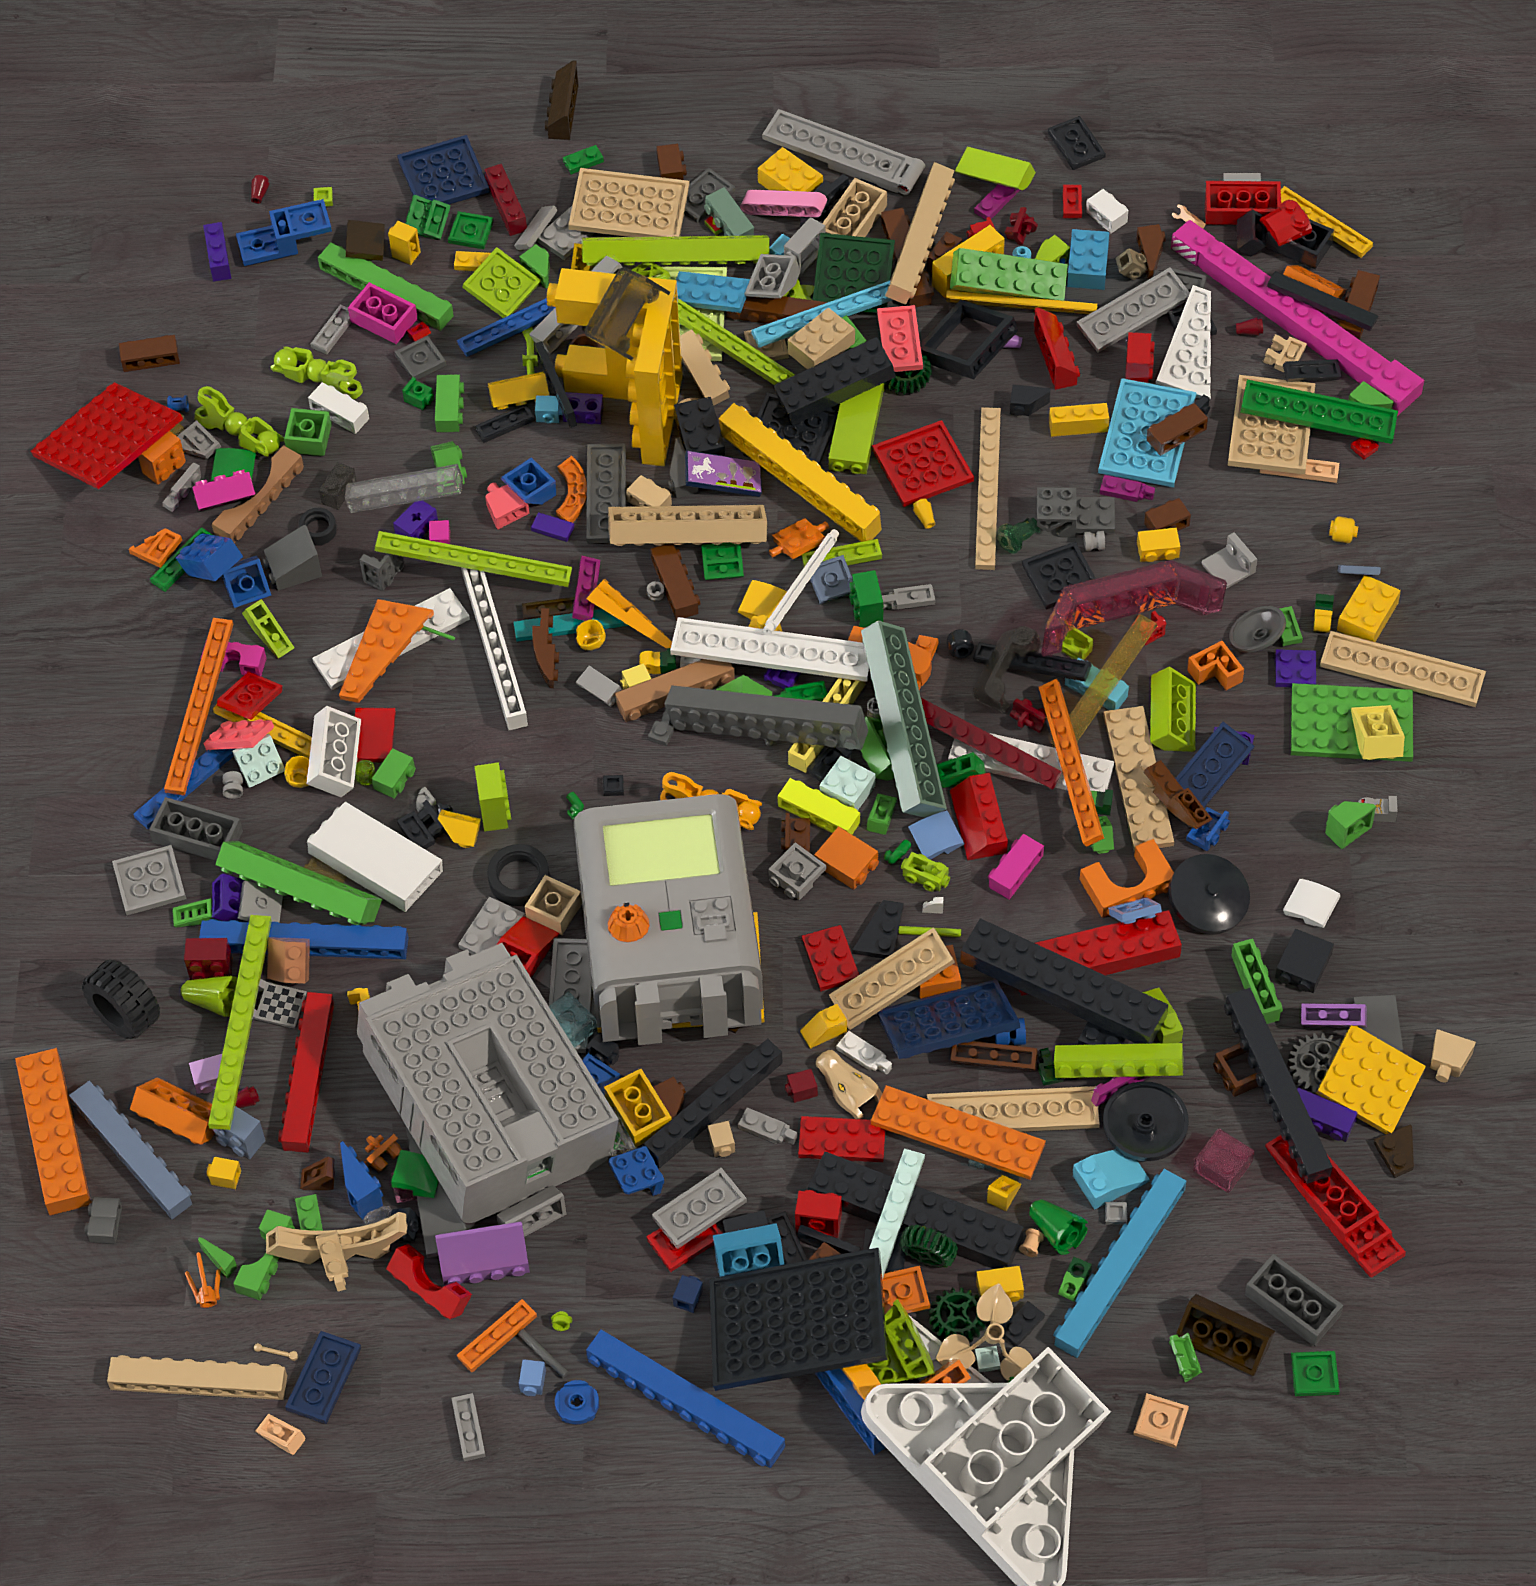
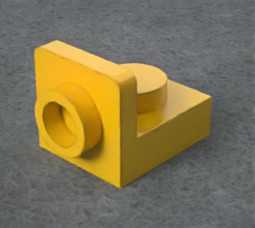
M356 988L347 992L350 1004H357L358 1011L359 1003L370 998L368 988Z

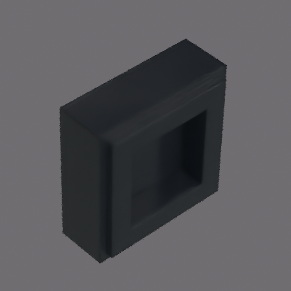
M623 775L603 776L604 796H624Z

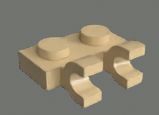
M1275 334L1271 348H1268L1265 353L1266 357L1263 363L1269 365L1275 363L1274 368L1284 372V362L1299 361L1306 349L1307 343L1292 337L1285 340Z

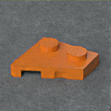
M165 528L157 532L156 535L144 539L145 543L137 547L131 546L129 552L161 568L181 543L182 537Z

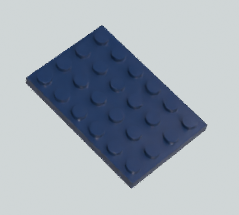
M997 979L887 1007L877 1012L878 1018L898 1059L910 1058L921 1053H930L933 1050L949 1048L960 1043H969L979 1038L991 1037L995 1034L1011 1032L1014 1029L1020 1028L1019 1019Z

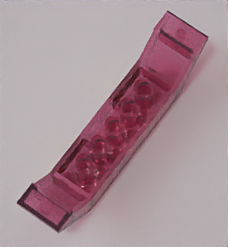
M1169 560L1066 586L1063 588L1045 626L1041 654L1047 656L1061 652L1065 637L1074 628L1078 629L1173 604L1201 611L1203 615L1222 611L1227 582L1222 578Z

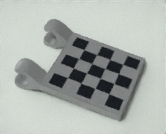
M260 979L258 991H263L258 1009H254L252 1020L255 1019L295 1029L307 991L269 983Z

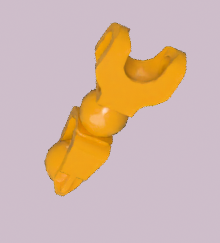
M669 772L663 777L662 786L664 790L661 793L660 800H668L666 796L669 795L677 799L719 793L713 789L703 790V786L694 783L689 777ZM669 780H674V781H676L677 786H675V785H670V784L668 783V781H669ZM727 789L722 794L731 796L736 800L740 826L748 830H754L753 825L758 822L761 816L759 807L762 806V803L758 800L749 799L745 794Z

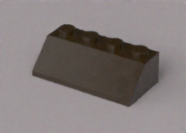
M576 60L571 61L556 71L555 79H552L551 89L553 93L550 92L549 94L551 106L547 107V117L549 119L545 120V131H548V139L570 140L579 87Z
M1195 1294L1188 1302L1176 1335L1180 1338L1189 1333L1194 1349L1254 1376L1269 1348L1275 1330Z

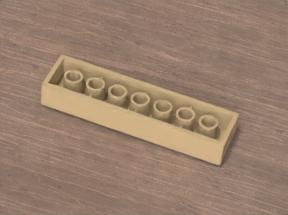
M764 505L608 507V530L610 544L617 546L625 544L641 546L645 543H653L654 545H663L664 543H673L674 545L712 543L718 545L723 542H731L732 544H741L742 542L760 544L767 541V518Z

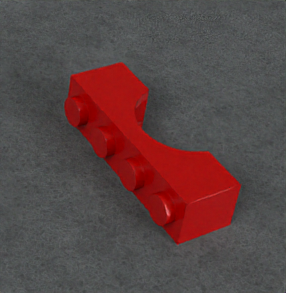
M409 1244L396 1248L386 1268L392 1273L394 1278L401 1280L408 1286L409 1290L420 1295L427 1304L439 1310L440 1314L445 1318L453 1319L462 1315L472 1296L468 1290L457 1282L444 1287L434 1284L425 1272L424 1256Z

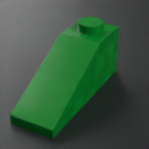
M974 752L936 764L942 788L955 787L969 776L985 774L984 762Z

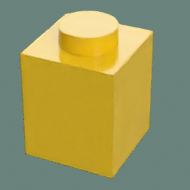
M214 1157L212 1164H209L207 1168V1176L211 1185L236 1190L241 1174L239 1161Z

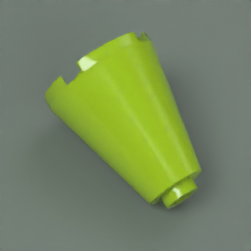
M223 976L187 980L181 987V995L185 1001L223 1017H230L238 978Z

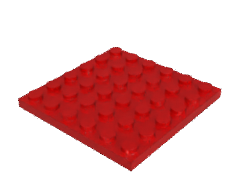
M114 382L101 394L94 397L85 407H82L74 416L67 419L57 430L51 432L46 439L39 442L31 450L33 457L100 489L181 422L183 417L179 412Z

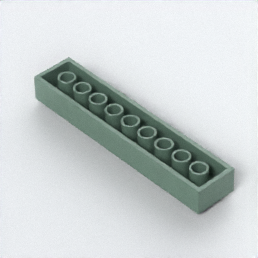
M877 621L861 630L878 703L879 715L883 725V733L887 742V750L895 777L896 789L900 799V807L903 813L926 818L940 813L947 808L905 628Z

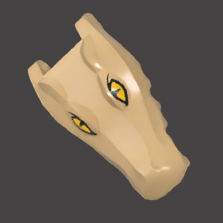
M827 1050L817 1058L816 1067L825 1076L836 1102L855 1119L863 1118L859 1107L869 1099L874 1097L879 1103L882 1092L877 1084L870 1077L846 1063L835 1051Z

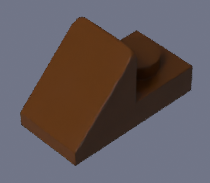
M326 1157L302 1169L300 1189L333 1190L335 1159Z

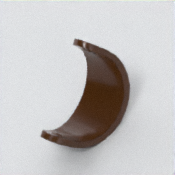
M588 333L578 335L570 344L578 346L590 345L601 348L599 340L594 335Z

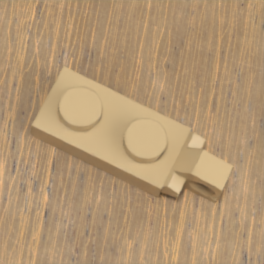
M334 1231L316 1236L317 1245L329 1281H335L337 1291L346 1290L344 1278L348 1277V1266L338 1232Z

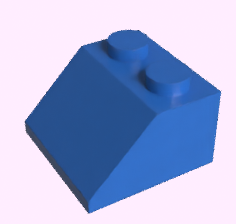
M532 458L501 477V480L525 503L542 505L556 496V481Z
M257 556L238 561L222 575L234 608L271 596L260 559Z

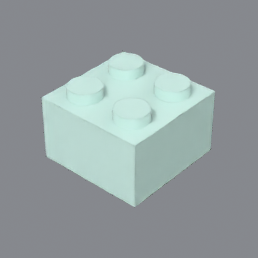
M840 756L821 782L820 791L824 795L836 798L840 803L848 807H854L858 811L875 787V773Z

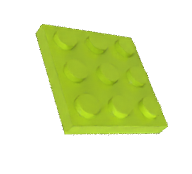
M496 247L464 282L462 288L502 318H505L519 308L540 284L541 280Z

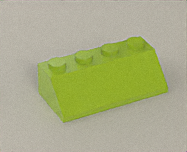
M1171 667L1151 675L1150 743L1164 751H1195L1196 683Z

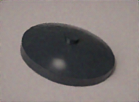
M1212 854L1195 855L1182 862L1170 879L1168 892L1171 906L1178 918L1195 931L1205 934L1227 932L1233 929L1248 911L1250 904L1248 883L1242 872L1225 858Z
M1142 1081L1123 1086L1110 1097L1103 1114V1128L1110 1144L1122 1155L1138 1161H1156L1173 1154L1184 1142L1189 1125L1188 1112L1181 1098L1170 1088L1155 1082Z

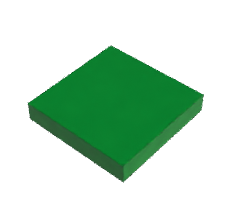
M458 211L448 243L484 250L494 222L493 217Z
M1335 1351L1291 1353L1295 1396L1339 1395Z

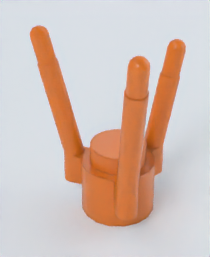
M197 1252L196 1256L202 1283L199 1293L188 1271L185 1272V1276L195 1296L196 1304H200L202 1308H210L217 1304V1300H220L221 1271L219 1269L216 1270L215 1287L213 1290L211 1286H207L201 1254Z

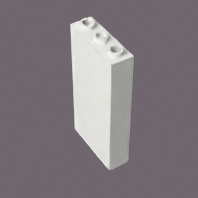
M347 802L337 807L333 815L328 820H325L321 824L320 829L315 834H311L307 840L308 853L404 912L412 906L443 872L442 859Z

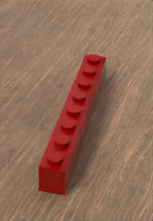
M307 992V998L302 1002V1012H304L303 1018L299 1019V1030L301 1032L300 1037L297 1036L295 1041L297 1054L293 1055L292 1058L294 1071L293 1074L290 1073L289 1086L291 1087L290 1092H287L285 1097L287 1110L282 1113V1124H284L283 1130L279 1131L278 1141L282 1143L283 1151L309 1153L334 1010L332 994Z

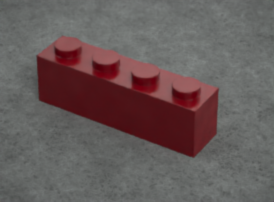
M502 164L485 168V179L489 186V191L509 235L513 236L524 232L527 228L526 216Z

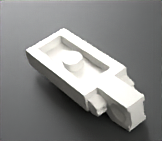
M850 1031L846 1033L836 1046L839 1052L869 1071H876L878 1069L887 1075L892 1069V1063L886 1059V1055Z

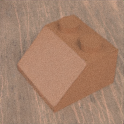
M268 937L267 979L283 983H306L309 980L310 939Z

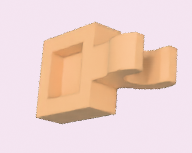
M1183 205L1177 206L1181 209L1179 215L1172 213L1174 218L1183 219L1185 222L1191 220L1201 228H1204L1206 225Z

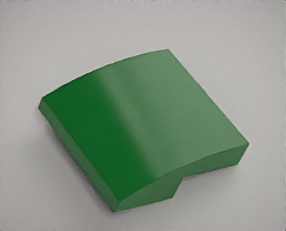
M414 195L405 224L416 228L419 236L440 240L451 205L435 199L431 201Z
M235 448L216 449L210 482L214 481V477L226 475V478L231 477L233 472L244 470L245 473L249 472L252 480L256 452Z
M726 542L718 545H702L705 580L744 577L741 544Z
M400 1150L391 1181L392 1187L413 1190V1196L435 1198L439 1181L424 1155Z

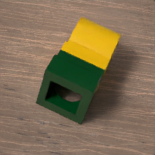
M1316 593L1313 631L1330 632L1334 595Z
M667 648V651L664 652L644 651L639 655V665L644 664L649 674H666L676 670V655H671V648Z

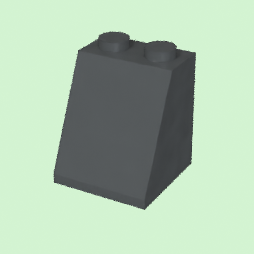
M306 525L301 526L264 550L265 558L262 560L265 569L270 570L271 573H268L270 582L276 585L278 591L322 577L318 554Z

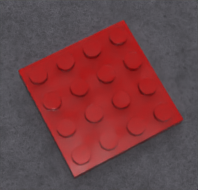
M942 420L872 445V451L903 507L914 504L920 499H928L974 482L971 470Z

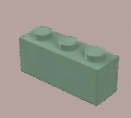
M725 187L705 197L704 209L708 215L711 214L714 218L715 225L718 228H722L724 236L754 235V226Z

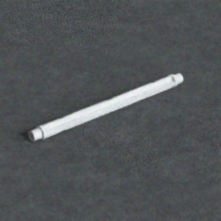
M831 530L823 539L818 549H816L766 621L763 628L764 633L771 634L779 625L806 583H808L826 557V554L837 541L839 535L837 530Z

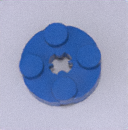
M573 1380L564 1384L560 1391L558 1390L555 1396V1407L561 1420L570 1424H583L595 1418L599 1409V1397L597 1391L589 1383L582 1380ZM575 1398H579L583 1403L575 1407V1405L571 1404V1401L574 1402Z

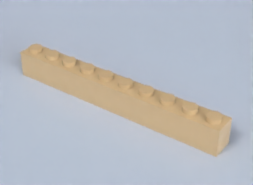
M935 162L933 163L888 286L886 297L905 305L909 298L913 299L917 290L914 286L917 287L921 278L918 273L922 274L925 263L922 262H926L930 252L927 249L930 250L934 241L931 236H935L938 229L935 225H939L942 214L939 213H943L947 204L944 200H948L951 192L948 188L951 189L955 181L952 178L955 170Z

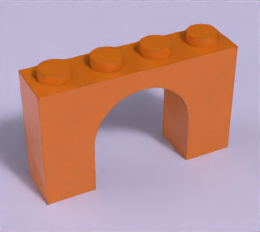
M1154 839L1135 846L1134 857L1145 874L1143 882L1135 887L1124 888L1115 885L1110 881L1099 862L1080 870V881L1102 918L1110 916L1109 907L1146 897L1153 899L1160 893H1168L1170 879L1174 872Z

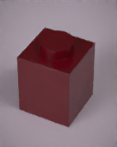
M812 1069L787 1075L785 1090L787 1096H791L794 1103L818 1096V1086Z

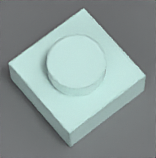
M997 1346L975 1349L978 1372L1000 1369Z

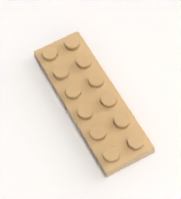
M933 927L835 990L829 996L834 1005L838 1004L847 1019V1027L851 1030L954 964L955 961Z

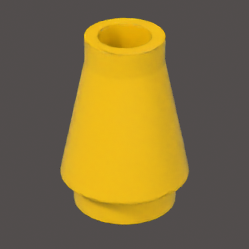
M927 499L916 501L913 504V512L922 522L925 529L935 526L931 503Z

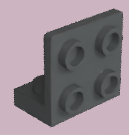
M387 553L379 562L375 557L363 554L360 558L363 582L384 591L387 586L391 585L397 572L403 569L405 564L403 556Z

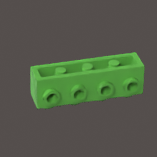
M1253 939L1234 943L1231 956L1244 989L1251 988L1267 1024L1279 1021L1280 1013L1283 1011L1282 1004L1276 997L1274 984L1269 980L1266 965H1263L1259 948L1256 947Z

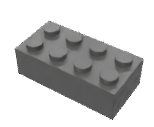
M165 797L149 832L153 843L163 846L172 845L173 849L217 861L223 842L239 841L243 829L239 818Z
M1274 1254L1246 1285L1245 1296L1314 1347L1342 1314L1343 1304Z

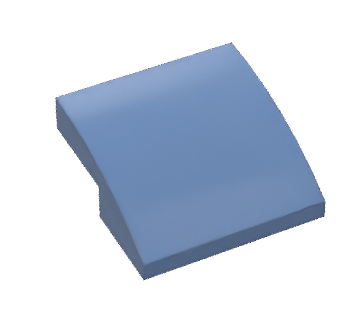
M948 811L931 815L909 826L922 855L930 860L943 852L949 854L965 844Z

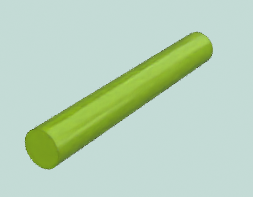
M899 926V934L922 935L932 928ZM935 928L939 936L961 937V929Z

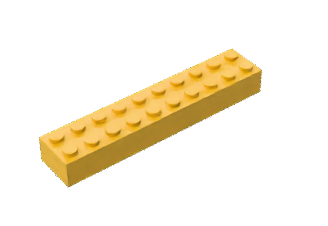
M733 403L721 415L719 424L723 438L860 542L873 540L882 530L880 511L877 507L867 504L861 495H855L845 483H839L832 473L825 472L816 461H810L806 458L804 452L794 449L787 439H781L772 428L765 427L759 418H753L749 415L743 406H737Z

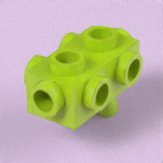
M911 852L909 858H905L902 862L903 876L909 883L915 884L918 882L923 884V887L930 892L934 890L940 891L942 887L946 888L949 884V868L941 862H934L926 856Z

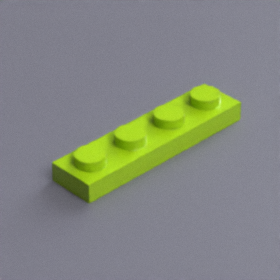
M878 539L832 547L823 561L844 555L847 565L882 559V552ZM815 551L802 554L804 567Z

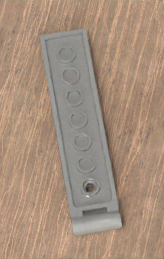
M780 109L777 110L762 134L763 140L828 163V168L857 179L867 180L881 188L895 193L900 192L904 195L910 193L925 168V163L918 158L906 156Z

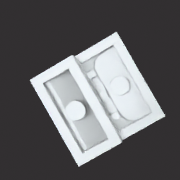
M1299 879L1283 909L1284 914L1304 919L1305 924L1324 928L1340 898V893L1321 884Z

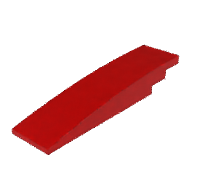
M1281 1135L1265 1144L1267 1150L1301 1195L1370 1278L1405 1257L1406 1251L1392 1237V1231L1379 1218L1377 1209L1329 1156L1328 1158L1333 1167L1331 1176L1306 1184L1304 1177L1301 1178L1298 1174L1296 1160L1290 1156L1288 1142L1284 1141Z

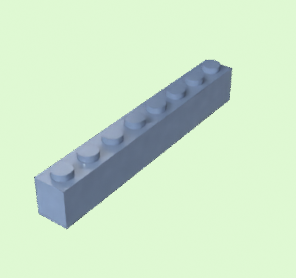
M88 1081L71 1093L69 1097L75 1109L171 1219H174L192 1205L190 1190L185 1185L181 1186L178 1183L179 1178L172 1170L169 1172L165 1168L167 1166L160 1156L156 1157L153 1154L154 1150L148 1142L143 1143L138 1130L135 1127L130 1128L128 1119L123 1113L119 1115L116 1112L115 1104L110 1099L106 1100L103 1097L105 1094L98 1085L94 1086Z

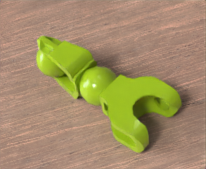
M285 346L284 349L279 350L275 354L274 365L270 366L273 372L282 373L291 380L303 383L308 379L313 382H323L328 386H333L342 394L349 395L352 399H357L363 392L360 382L353 379L357 374L353 363L342 359L336 362L314 359L312 352L307 349L297 347L292 349ZM297 360L305 363L303 365H300L299 367H296ZM348 387L354 388V389H357V390H355V391H349V390H348Z
M205 386L199 389L197 399L203 406L195 411V421L197 420L207 429L219 428L222 431L226 429L230 435L238 436L241 447L254 453L258 452L268 457L269 454H273L278 450L280 442L284 441V437L274 431L269 424L259 417L247 419L244 414L234 412L235 408L229 405L224 395L212 387ZM252 433L258 434L257 439L254 438V437H253L252 435H250V434H252Z

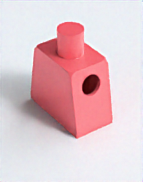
M491 483L487 487L489 493L485 496L486 505L497 530L530 514L528 503H525L508 485L499 487L497 483Z

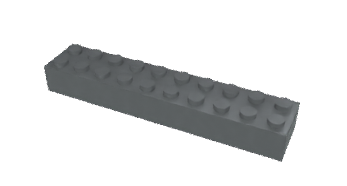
M671 685L665 701V707L671 724L677 730L860 750L863 748L868 733L864 714L859 705Z

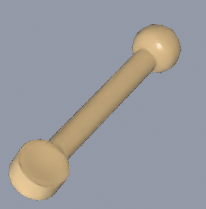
M259 1343L254 1345L256 1352L265 1351L289 1357L292 1361L298 1358V1354L295 1351L288 1353L263 1347Z

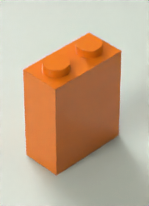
M839 826L814 854V857L826 865V873L853 890L858 885L864 883L867 874L871 870H875L879 863L877 850Z

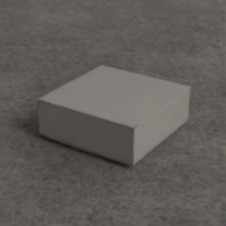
M1105 1202V1225L1127 1224V1202Z

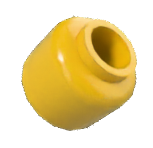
M1339 516L1335 518V521L1331 520L1329 536H1332L1333 541L1348 544L1351 543L1352 538H1357L1358 526H1355L1354 519Z

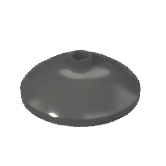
M1274 606L1254 608L1239 617L1233 624L1229 634L1230 642L1235 649L1241 652L1252 653L1264 650L1281 637L1286 627V618L1283 612Z

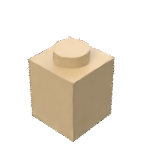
M729 1121L708 1125V1135L714 1156L726 1157L734 1153L735 1142Z

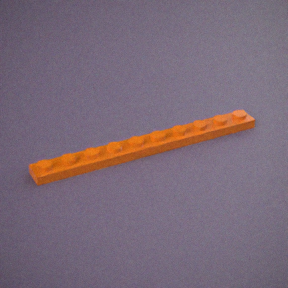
M213 618L164 787L165 793L185 796L233 628L232 620Z
M1054 679L1040 686L1039 691L1082 842L1087 847L1104 839V835L1059 681Z

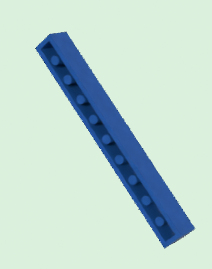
M215 919L202 921L199 938H227L231 953L243 954L249 922H239L236 920L218 921ZM271 922L269 937L310 939L309 956L406 959L407 928L400 926L382 927L373 925L370 927L355 924L341 926L340 924L321 925L318 923L300 924L297 922L285 924ZM268 943L265 954H268Z
M600 1330L586 1349L587 1359L593 1366H601L606 1369L610 1376L614 1378L619 1377L630 1388L641 1390L648 1399H656L661 1402L665 1409L676 1411L682 1419L687 1422L692 1421L702 1431L706 1433L711 1432L716 1435L720 1442L731 1444L740 1454H748L760 1466L766 1465L771 1468L784 1450L785 1439L605 1331Z

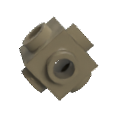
M1130 248L1116 257L1119 273L1132 280L1137 279L1148 270L1145 256Z

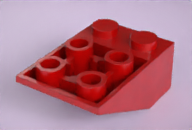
M523 916L500 938L496 945L503 943L510 956L517 955L529 976L532 977L553 945L554 938L558 937L559 932Z

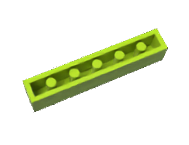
M1183 1044L1055 1045V1078L1183 1076Z

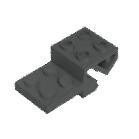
M1037 487V526L1047 532L1056 528V534L1060 537H1075L1076 533H1096L1097 531L1115 533L1114 497H1076V488Z

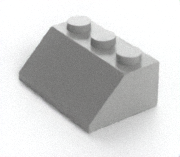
M553 1185L548 1188H542L537 1194L521 1199L518 1204L502 1209L496 1215L498 1225L522 1221L525 1237L567 1215L564 1195Z

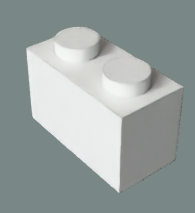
M1104 189L1087 200L1086 212L1110 233H1113L1127 223L1128 209L1126 206L1120 204L1112 194Z

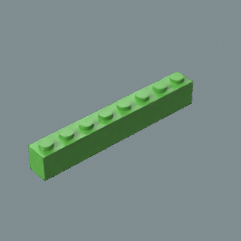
M330 243L318 256L321 270L360 290H363L370 282L415 304L418 320L439 331L454 316L452 304L447 300H442L433 293L421 289L418 285L411 284L402 277L391 274L388 270L376 266L371 261L345 257L346 250L342 246Z

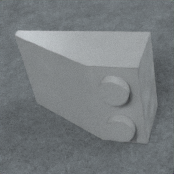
M761 254L744 293L745 296L781 298L795 286L800 274L796 256Z

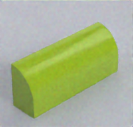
M968 146L955 170L957 174L1019 190L1026 189L1036 173L1030 162Z

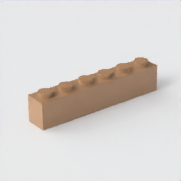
M702 659L616 692V705L625 722L636 720L642 715L654 713L658 709L665 707V701L671 685L712 690L717 686L725 685L734 680V668L729 662Z

